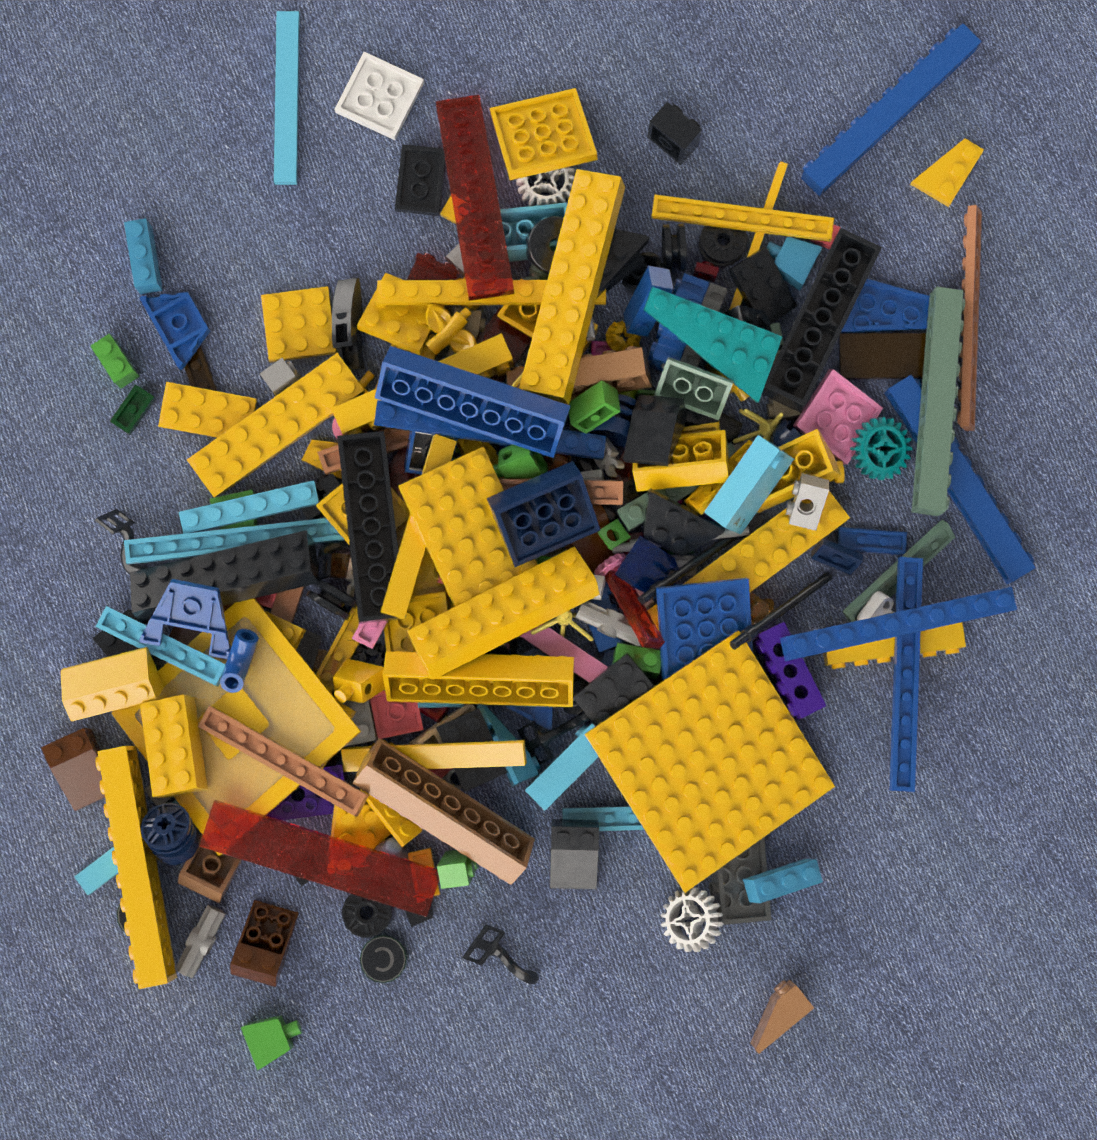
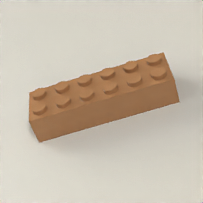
M630 346L625 348L624 351L619 352L608 350L604 351L602 355H582L570 401L601 380L617 389L618 393L652 387L649 361L643 348ZM524 366L514 367L512 371L506 372L508 385L511 386L524 371Z

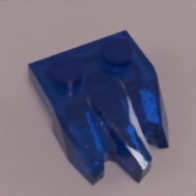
M640 536L615 575L645 593L650 589V585L658 580L662 581L669 576L668 574L671 571H676L679 567L673 556Z

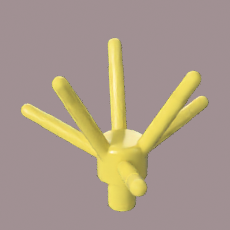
M739 409V413L760 424L759 430L733 440V443H738L760 434L770 442L771 435L781 422L780 419L784 414L781 412L774 420H766L748 409Z
M570 610L531 631V634L534 635L558 623L561 625L560 635L565 637L566 626L570 624L589 641L594 640L591 635L572 620V618L576 617L577 613H572Z

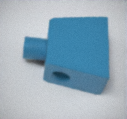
M787 237L782 247L771 241L767 245V249L771 257L775 259L774 263L782 278L796 289L801 290L822 247L792 237Z

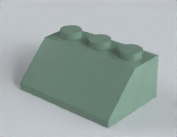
M668 357L654 396L684 398L685 408L719 420L734 381Z

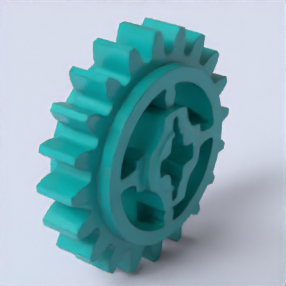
M878 417V420L871 418L869 423H862L864 430H855L859 438L851 439L856 443V446L850 447V450L856 451V454L851 459L859 460L855 468L863 467L862 475L869 474L870 479H875L876 477L878 480H884L885 477L893 479V474H901L899 467L907 468L904 459H911V457L906 452L913 450V448L906 445L912 439L904 438L908 430H900L902 423H894L893 418H888L887 420L885 417ZM876 433V436H874L872 441L869 443V440L872 437V435ZM887 433L892 437L894 443L889 439V436H886ZM882 446L883 448H887V450L880 451L876 450L875 448ZM894 454L892 460L886 465V462L889 461V458H891V456ZM869 455H871V457L873 458V461L876 462V465L871 461V459L869 458Z

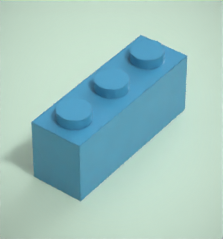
M146 218L124 222L135 289L140 294L163 291L151 224Z
M802 859L745 878L743 882L749 902L763 903L822 883L823 880L817 860Z

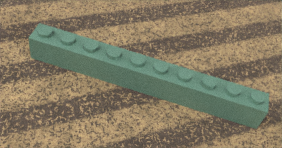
M937 286L929 295L911 513L940 516L949 507L950 499L947 496V488L951 484L949 466L953 461V452H950L951 443H953L955 437V430L952 429V425L957 414L954 400L958 395L956 377H958L960 372L958 356L962 350V342H959V338L964 326V321L961 320V313L965 308L963 290Z

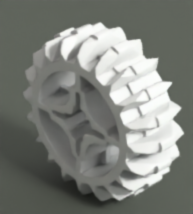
M565 167L536 174L537 180L531 188L528 184L529 176L516 180V185L520 186L518 193L523 194V201L529 200V206H534L535 203L537 206L566 203L565 198L569 199L575 178L573 176L575 169ZM562 174L565 183L559 191L555 182ZM542 178L550 179V183H542ZM542 192H547V193H549L550 195H549V196H543V195H539V194L542 193Z
M692 888V890H688L686 893L676 891L675 897L670 896L668 898L670 904L663 905L667 913L660 915L666 918V922H663L661 926L667 927L668 930L664 932V935H671L669 942L671 944L677 942V949L684 948L685 952H691L693 949L694 952H700L701 948L708 949L709 943L714 944L716 942L714 936L721 934L717 927L724 924L718 922V917H722L723 914L716 911L720 907L719 903L712 904L715 897H707L706 890L699 891V888ZM694 901L697 902L703 908L705 914L699 912L697 905H695ZM682 907V914L680 917H678L679 911ZM692 917H699V919L692 922H685V920H689ZM704 922H706L705 929H704V931H703V933H702V930H701L702 924H703ZM680 925L685 928L686 934H689V938L682 933L679 927Z

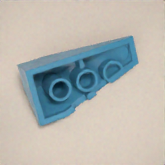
M475 704L476 708H479L493 741H517L486 705ZM526 749L527 764L525 766H505L507 770L506 775L512 787L539 775L537 771L540 769L539 763L535 756L531 758Z

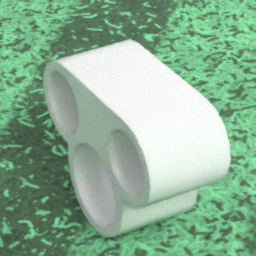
M881 591L875 592L858 614L857 621L894 613L891 610L894 604L893 599Z

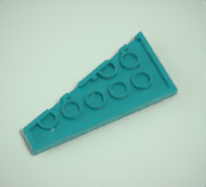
M652 287L644 311L665 328L669 329L678 339L686 343L729 380L734 381V385L742 389L751 399L759 403L783 336Z

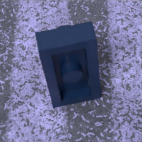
M824 538L811 551V559L849 575L863 562L862 554Z

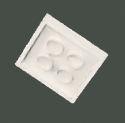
M364 52L334 109L335 113L396 140L424 84V79Z

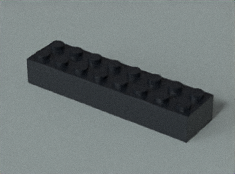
M840 228L773 364L762 395L799 413L802 412L882 249L881 246Z
M384 431L337 436L359 624L398 620L400 618L381 613L398 555Z
M304 530L130 572L132 614L142 624H147L172 579L219 588L222 606L319 583L315 542L308 531Z

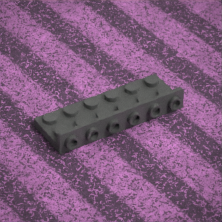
M764 837L711 874L712 882L709 883V891L711 896L715 897L713 904L719 903L720 905L716 911L717 913L721 912L723 916L718 917V922H722L724 925L771 920L770 900L763 903L749 902L743 882L745 878L767 871Z

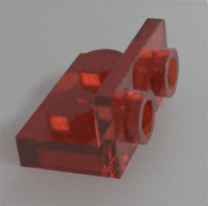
M417 253L415 256L416 261L407 280H457L459 273L451 263L444 262L442 264L428 253L423 255Z

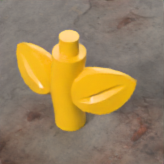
M429 304L426 310V324L429 329L437 334L425 345L436 355L448 345L456 353L476 345L477 342L473 334L469 330L463 329L468 323L466 319L472 313L465 307L460 313L456 311L451 316L444 307L437 304Z

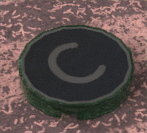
M380 935L373 937L361 950V969L374 982H391L398 978L406 967V950L400 941L393 936Z

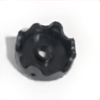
M548 217L538 221L526 238L527 259L541 272L546 274L550 272L555 253L550 249L549 243L552 239L559 238L563 217Z

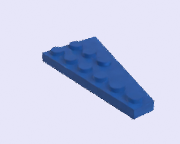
M867 279L841 333L927 329L929 296Z

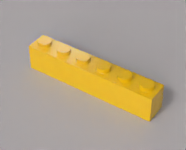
M962 622L921 631L920 654H923V658L937 656V651H945L946 655L960 653L959 649L966 647ZM895 637L823 653L825 666L831 665L832 669H840L846 667L845 663L854 662L855 666L868 665V660L877 659V663L891 662V657H894Z

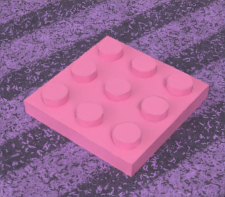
M829 369L793 426L804 435L818 429L833 453L834 458L848 465L851 457L856 452L850 450V447L856 446V443L851 439L859 438L855 430H864L862 423H869L871 418L877 419L883 407L834 369Z

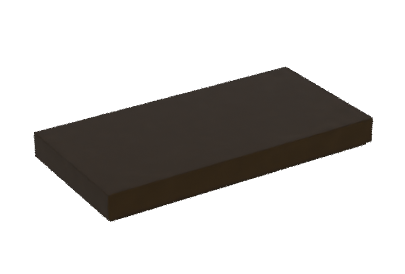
M926 333L839 335V374L845 379H905L910 375L914 379H923Z

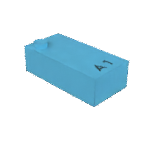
M568 202L479 211L483 261L486 264L528 260L526 256V238L530 230L538 221L544 218L555 216L564 218ZM552 239L549 243V247L553 252L556 250L558 239Z
M758 435L704 513L724 528L741 535L794 458Z
M584 724L575 733L578 738L525 790L544 810L598 758L597 753L585 736V733L595 727L593 724L589 727Z

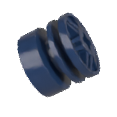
M618 394L620 412L588 433L606 436L614 447H626L631 417L637 401L626 395Z
M163 803L152 808L143 818L140 828L142 837L159 862L166 865H178L192 858L198 850L200 844L199 831L184 807L176 803Z

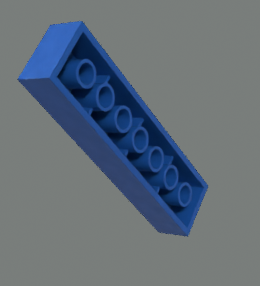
M390 346L382 362L375 399L554 458L570 410V405Z

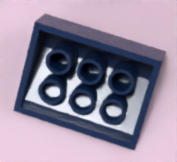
M573 461L486 498L515 567L600 531L582 474Z

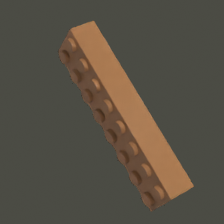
M380 738L365 755L352 783L359 787V789L367 792L381 803L392 808L401 816L406 817L420 828L428 831L440 841L453 847L459 853L467 856L479 866L484 867L510 885L527 868L535 838Z

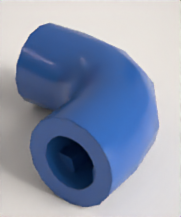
M239 629L235 634L220 679L221 687L227 692H239L244 686L259 640L258 635L251 630Z

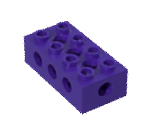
M782 622L758 634L754 639L753 646L758 655L762 654L765 660L763 666L769 676L772 675L776 682L773 684L779 696H783L786 708L794 720H797L826 707V704L803 658L785 661L780 638L790 636L791 634L785 622ZM774 646H776V647H778V648L780 649V651H781L780 657H778V656H776V655L774 654V652H773V647H774ZM785 667L789 668L791 671L790 678H788L784 674ZM795 688L801 691L800 699L794 694Z
M343 765L323 768L347 782ZM300 785L298 788H302L305 792V797L302 801L296 799V790H294L257 824L333 814L334 804Z

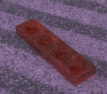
M609 571L605 575V580L637 636L638 642L642 647L661 648L665 641L645 605L638 601L639 595L627 573Z

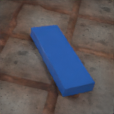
M838 527L837 544L855 552L903 556L906 553L907 532Z

